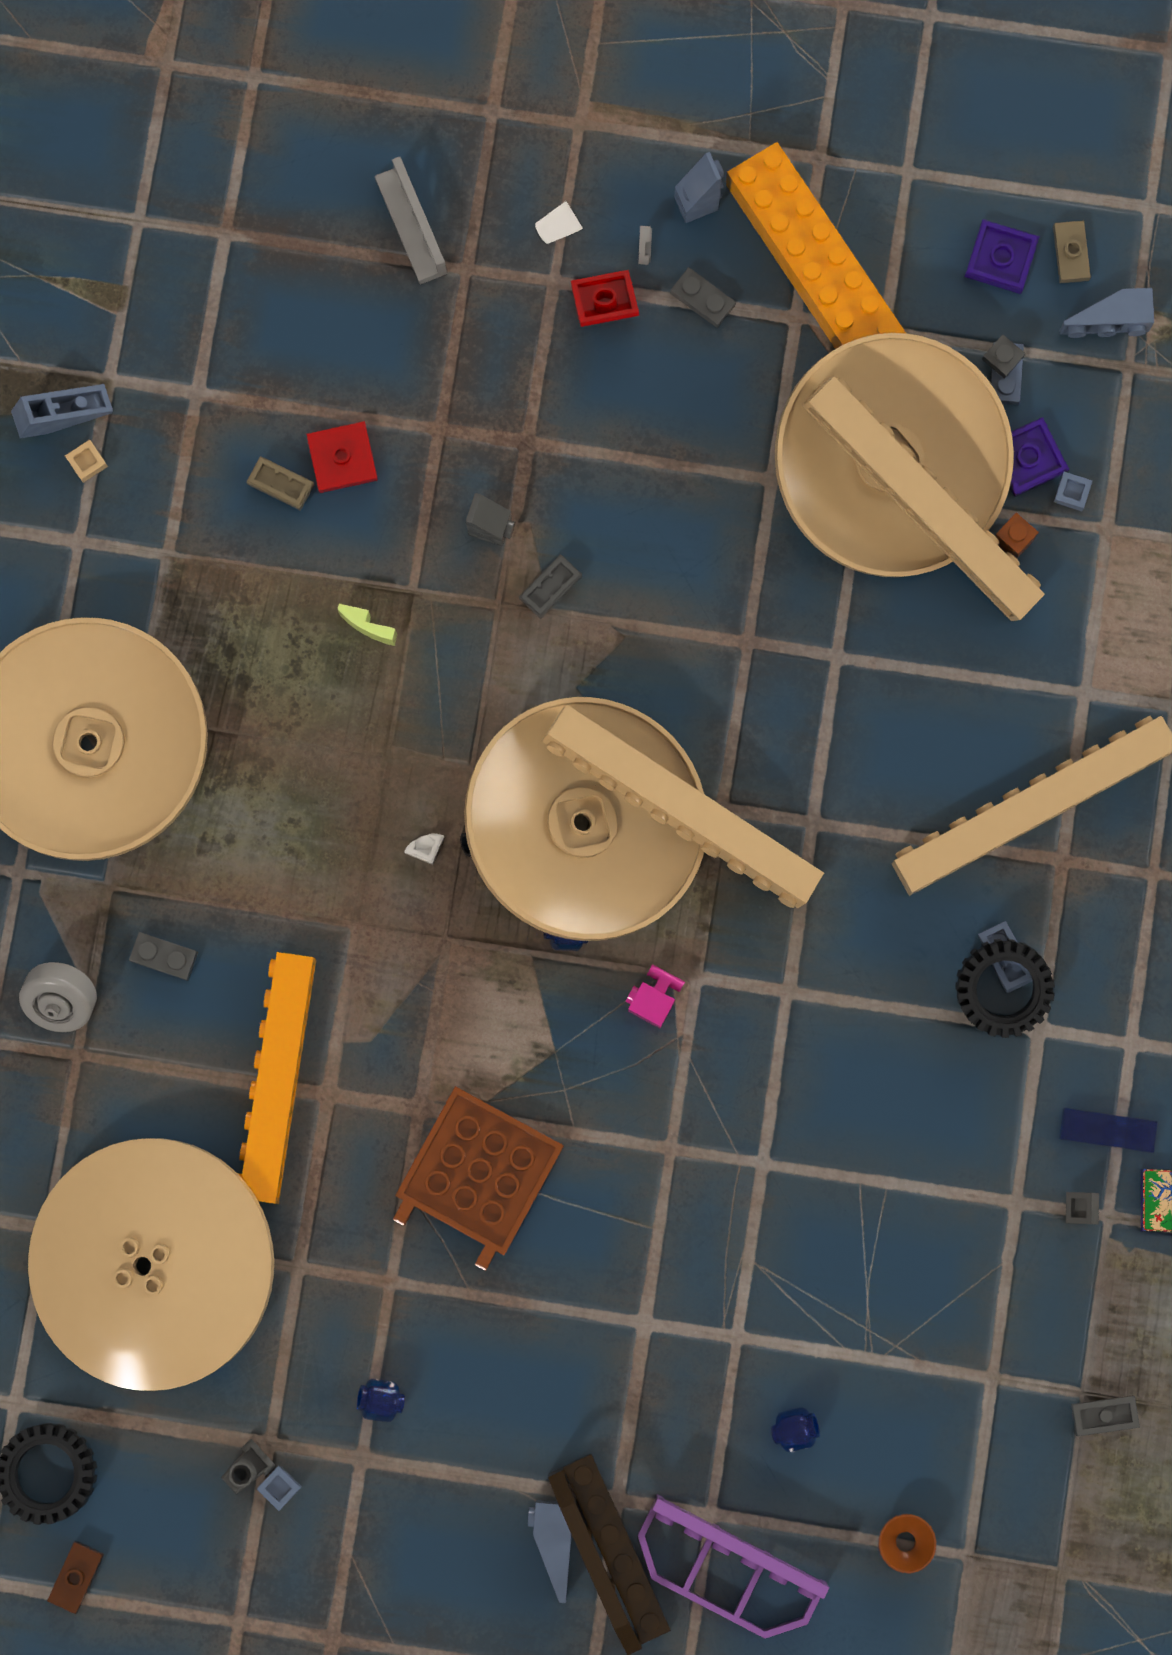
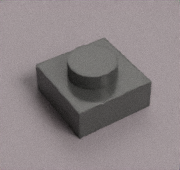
M1002 334L985 353L982 360L1005 379L1024 358L1026 353Z
M1066 1192V1223L1099 1225V1193Z

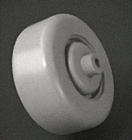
M58 962L43 963L34 967L26 976L19 993L20 1006L25 1015L38 1026L54 1032H72L82 1028L90 1019L97 1000L96 989L92 981L82 971L68 964Z

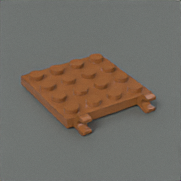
M455 1086L395 1195L403 1201L393 1220L405 1226L414 1207L426 1212L484 1244L485 1246L475 1265L486 1271L496 1252L505 1256L564 1145Z

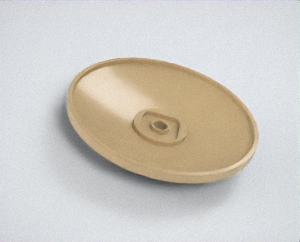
M884 333L848 342L825 355L804 374L790 394L782 411L775 441V467L779 489L786 508L798 528L816 548L837 563L852 570L881 577H905L931 572L944 567L953 561L802 405L827 379L833 376L836 379H843L851 387L852 391L850 393L858 401L863 400L873 410L872 416L879 423L884 422L893 430V438L900 445H907L915 453L914 459L921 466H927L934 472L937 477L935 481L942 488L946 487L956 495L958 499L956 503L963 510L968 509L977 517L979 521L977 524L984 532L986 530L989 531L1000 514L1012 479L1014 449L1010 424L1004 406L988 379L972 362L951 347L936 340L907 333Z
M81 617L64 619L35 628L17 638L0 652V829L25 847L41 854L66 860L90 861L119 856L135 850L161 834L175 821L185 809L200 781L207 753L208 732L206 715L198 689L182 663L167 647L144 631L128 624L102 618ZM87 735H93L97 739L95 748L90 751L83 750L81 746L82 739Z
M572 697L546 702L527 710L505 725L484 749L474 767L467 788L464 809L465 832L472 860L482 880L496 899L520 920L538 930L565 939L580 941H600L631 934L659 919L681 899L699 870L704 851L701 849L702 846L694 840L688 841L680 837L676 833V829L668 823L661 824L655 821L650 816L651 812L642 806L635 807L629 804L624 799L625 795L616 789L612 791L603 787L598 782L599 778L590 772L586 774L577 770L572 764L573 761L567 757H559L551 753L547 749V744L542 742L561 710L566 705H569L704 794L700 778L693 763L676 739L652 718L634 708L611 700L593 697ZM582 815L588 819V830L581 831L576 828L574 824L576 816Z
M145 1138L124 1141L98 1150L81 1160L58 1181L49 1193L35 1221L28 1253L30 1290L36 1311L46 1332L62 1353L80 1369L99 1380L122 1388L141 1391L173 1389L198 1381L217 1371L232 1360L253 1336L265 1313L272 1291L274 1277L272 1237L263 1209L254 1193L235 1170L218 1157L199 1147L176 1140ZM140 1257L147 1258L151 1263V1270L146 1275L141 1274L137 1270L136 1264Z

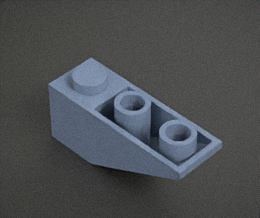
M710 152L705 153L675 186L674 198L685 223L719 209V199L722 198L720 189L723 188L721 179L724 177V172L719 160L714 161Z
M1152 288L1121 289L1065 320L1059 332L1060 334H1068L1070 338H1080L1086 336V334L1098 333L1100 337H1111L1116 335V333H1128L1129 336L1144 335L1150 331L1154 324Z

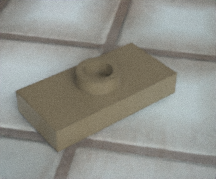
M1084 220L1054 223L1053 232L1059 283L1089 281L1091 275Z
M261 456L247 480L249 486L300 511L314 487V482Z

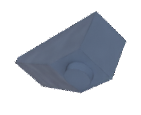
M104 384L22 396L11 410L20 438L53 433L113 412Z
M536 1500L535 1507H529L528 1526L534 1527L533 1536L559 1603H566L571 1532L557 1501Z

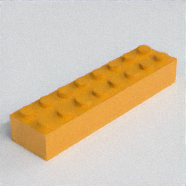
M778 142L727 171V188L835 349L848 342L870 335L906 333Z

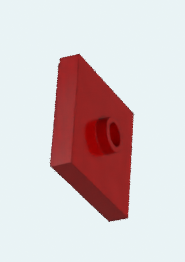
M365 421L306 434L319 493L378 481Z

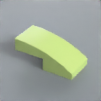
M343 604L338 605L340 616L353 628L374 640L395 646L397 638L395 628L369 623L371 618L369 610Z

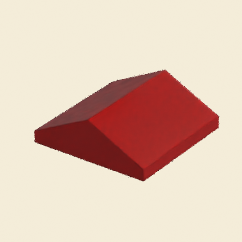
M629 270L571 281L577 317L581 327L640 316Z

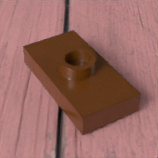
M75 1541L47 1601L77 1614L104 1554Z

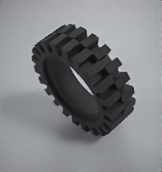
M994 939L993 943L985 942L981 944L982 947L978 950L974 948L970 952L971 956L968 959L965 957L962 961L963 966L961 970L958 969V981L955 982L958 1003L971 1024L973 1023L982 1032L985 1031L994 1037L1000 1035L1002 1038H1009V1035L1013 1034L1015 1037L1021 1036V1032L1025 1030L1028 1032L1034 1029L1033 1025L1037 1022L1041 1024L1044 1021L1043 1015L1045 1012L1049 1014L1051 1009L1050 1002L1054 1001L1055 995L1053 993L1055 985L1051 977L1052 973L1044 959L1023 942L1018 943L1013 939H1007V941ZM1004 960L1014 961L1024 966L1029 971L1033 981V991L1027 1005L1020 1011L1006 1016L996 1015L984 1009L979 1003L976 989L982 972L988 966Z
M45 1423L26 1428L9 1440L8 1445L4 1446L1 1450L0 1492L3 1497L1 1502L4 1506L8 1505L11 1508L9 1512L13 1515H19L22 1521H32L33 1524L37 1525L47 1523V1525L54 1524L78 1512L87 1503V1498L92 1495L94 1490L92 1488L93 1483L97 1479V1475H95L97 1464L92 1458L94 1453L92 1448H88L85 1444L87 1441L84 1437L80 1438L77 1435V1431L67 1429L65 1425ZM36 1445H55L64 1450L73 1463L74 1481L71 1489L66 1496L57 1502H37L29 1498L20 1486L18 1468L21 1459L27 1451Z

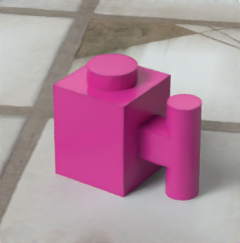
M652 964L647 975L657 980L654 988L642 982L640 988L633 986L625 1002L630 1004L628 1012L661 1028L675 1002L674 998L665 994L668 987L680 992L685 981Z

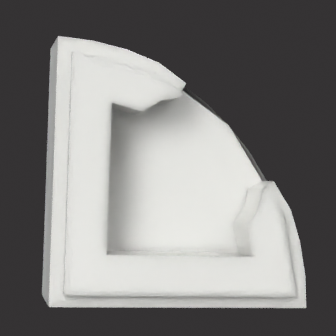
M434 833L421 836L407 846L405 854L433 865L445 836Z

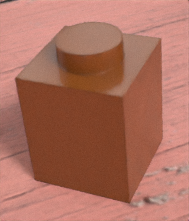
M1016 512L996 533L995 537L999 540L998 546L1005 553L1009 552L1018 558L1035 540L1039 532Z

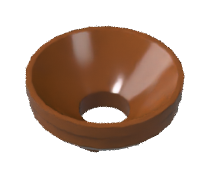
M901 1514L891 1518L884 1524L880 1531L878 1547L883 1560L889 1567L901 1573H915L924 1569L932 1561L936 1552V1537L931 1526L921 1517L913 1514ZM903 1532L911 1533L915 1539L913 1548L908 1551L900 1550L896 1544L898 1535Z

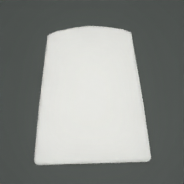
M564 202L535 223L539 236L547 244L583 229L567 202Z

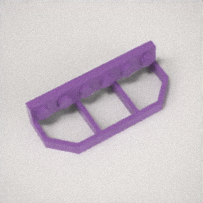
M658 1494L638 1532V1539L652 1580L765 1639L807 1625L820 1598L824 1599L830 1588L824 1580H819L771 1555L770 1552L763 1551L721 1529L718 1525L711 1524L663 1499ZM654 1516L669 1526H672L674 1522L684 1526V1533L698 1541H701L702 1536L706 1538L683 1586L656 1572L645 1537ZM712 1542H714L712 1548L727 1556L732 1551L742 1556L741 1563L754 1569L733 1613L689 1590ZM764 1568L771 1572L769 1575L771 1579L783 1585L790 1581L799 1586L797 1592L811 1599L802 1617L767 1629H763L740 1616Z

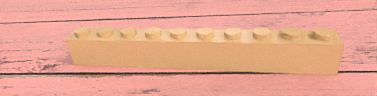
M834 376L827 379L802 406L1011 621L1021 620L1045 595L1040 589V582L1031 574L1026 575L1018 567L1020 565L1018 559L1009 552L1005 553L998 546L999 540L987 530L984 532L977 524L979 522L977 517L968 509L963 510L956 503L958 500L956 495L948 488H942L935 481L937 477L934 472L927 466H921L914 459L915 453L907 445H900L893 438V430L884 422L879 423L872 416L873 410L863 400L858 401L850 393L852 389L847 382L841 378L836 379Z
M566 705L561 710L542 742L547 744V749L551 753L559 757H567L573 761L572 764L577 770L586 774L590 772L599 778L598 782L603 787L612 791L616 789L625 795L624 799L629 804L635 807L642 806L651 812L650 816L655 821L661 824L668 823L676 829V833L680 837L688 841L694 840L702 846L701 849L706 854L714 858L720 857L728 863L729 869L741 875L743 873L753 879L755 886L764 891H772L779 896L778 899L781 903L790 908H799L806 904L824 874L818 868L569 705Z
M1150 715L1135 724L1136 730L1126 734L1125 730L1116 733L1108 738L1110 744L1100 749L1098 744L1082 752L1084 758L1073 763L1072 759H1069L1055 767L1057 770L1055 774L1047 777L1043 773L1030 780L1029 784L1031 787L1021 792L1017 787L1002 796L1004 801L996 806L989 802L975 810L977 816L967 821L964 816L949 824L951 830L940 835L936 831L922 839L924 845L913 849L910 845L897 852L895 855L898 859L893 861L892 866L908 895L911 896L1172 754V732L1163 717L1160 716L1153 720Z

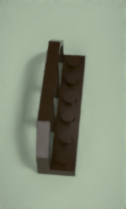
M592 1454L549 1473L548 1479L560 1510L611 1624L627 1655L641 1650L642 1644L671 1631ZM565 1474H566V1476H567V1478H568V1480H569V1483H570V1485H571V1487H572V1489H573V1492H574V1494H575V1496H576V1498H577V1501H578V1503H579V1505H580V1507H581V1509H582V1512H583V1514H584V1516H585V1518H586V1521H587V1523H588V1526L585 1525V1523H584V1521H583V1519H582V1516H581V1514H580V1512H579V1510H578V1507H577V1505H576V1503H575V1500H574L573 1495H572V1493H571V1490H570V1488H569L568 1482H567V1480H566ZM591 1534H593L595 1541L599 1547V1550L603 1556V1559L608 1567V1570L612 1576L611 1579H609L608 1574L604 1568V1565L600 1559V1556L595 1548V1545L591 1539ZM615 1585L625 1605V1608L630 1616V1619L634 1625V1628L638 1634V1637L634 1633L626 1617V1614L621 1606V1603L617 1597V1594L615 1592Z

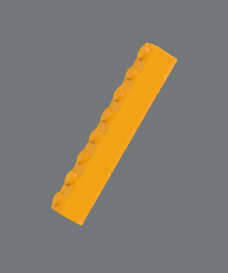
M277 952L276 959H271L269 964L268 977H273L271 990L266 989L264 996V1007L268 1008L266 1020H261L259 1028V1038H263L262 1050H257L255 1054L254 1068L258 1069L257 1081H252L250 1086L249 1099L254 1101L252 1112L247 1111L244 1130H249L247 1143L242 1142L239 1160L244 1161L242 1174L237 1173L246 1182L259 1202L279 1204L316 959L314 957Z

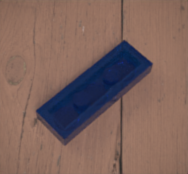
M1064 1108L1059 1139L1154 1153L1157 1121Z

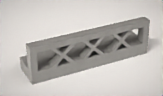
M397 157L392 159L394 168L376 175L375 180L417 280L421 285L446 275V264L402 159Z

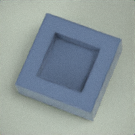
M1063 472L1053 502L1083 511L1092 480Z
M279 1465L262 1482L257 1490L280 1511L302 1486Z

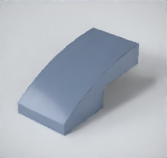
M1006 921L978 934L981 944L985 942L993 943L994 939H1001L1002 941L1013 939L1017 942ZM1004 960L992 964L1006 993L1032 982L1029 971L1019 963Z

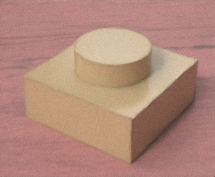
M91 440L65 455L83 483L108 467Z

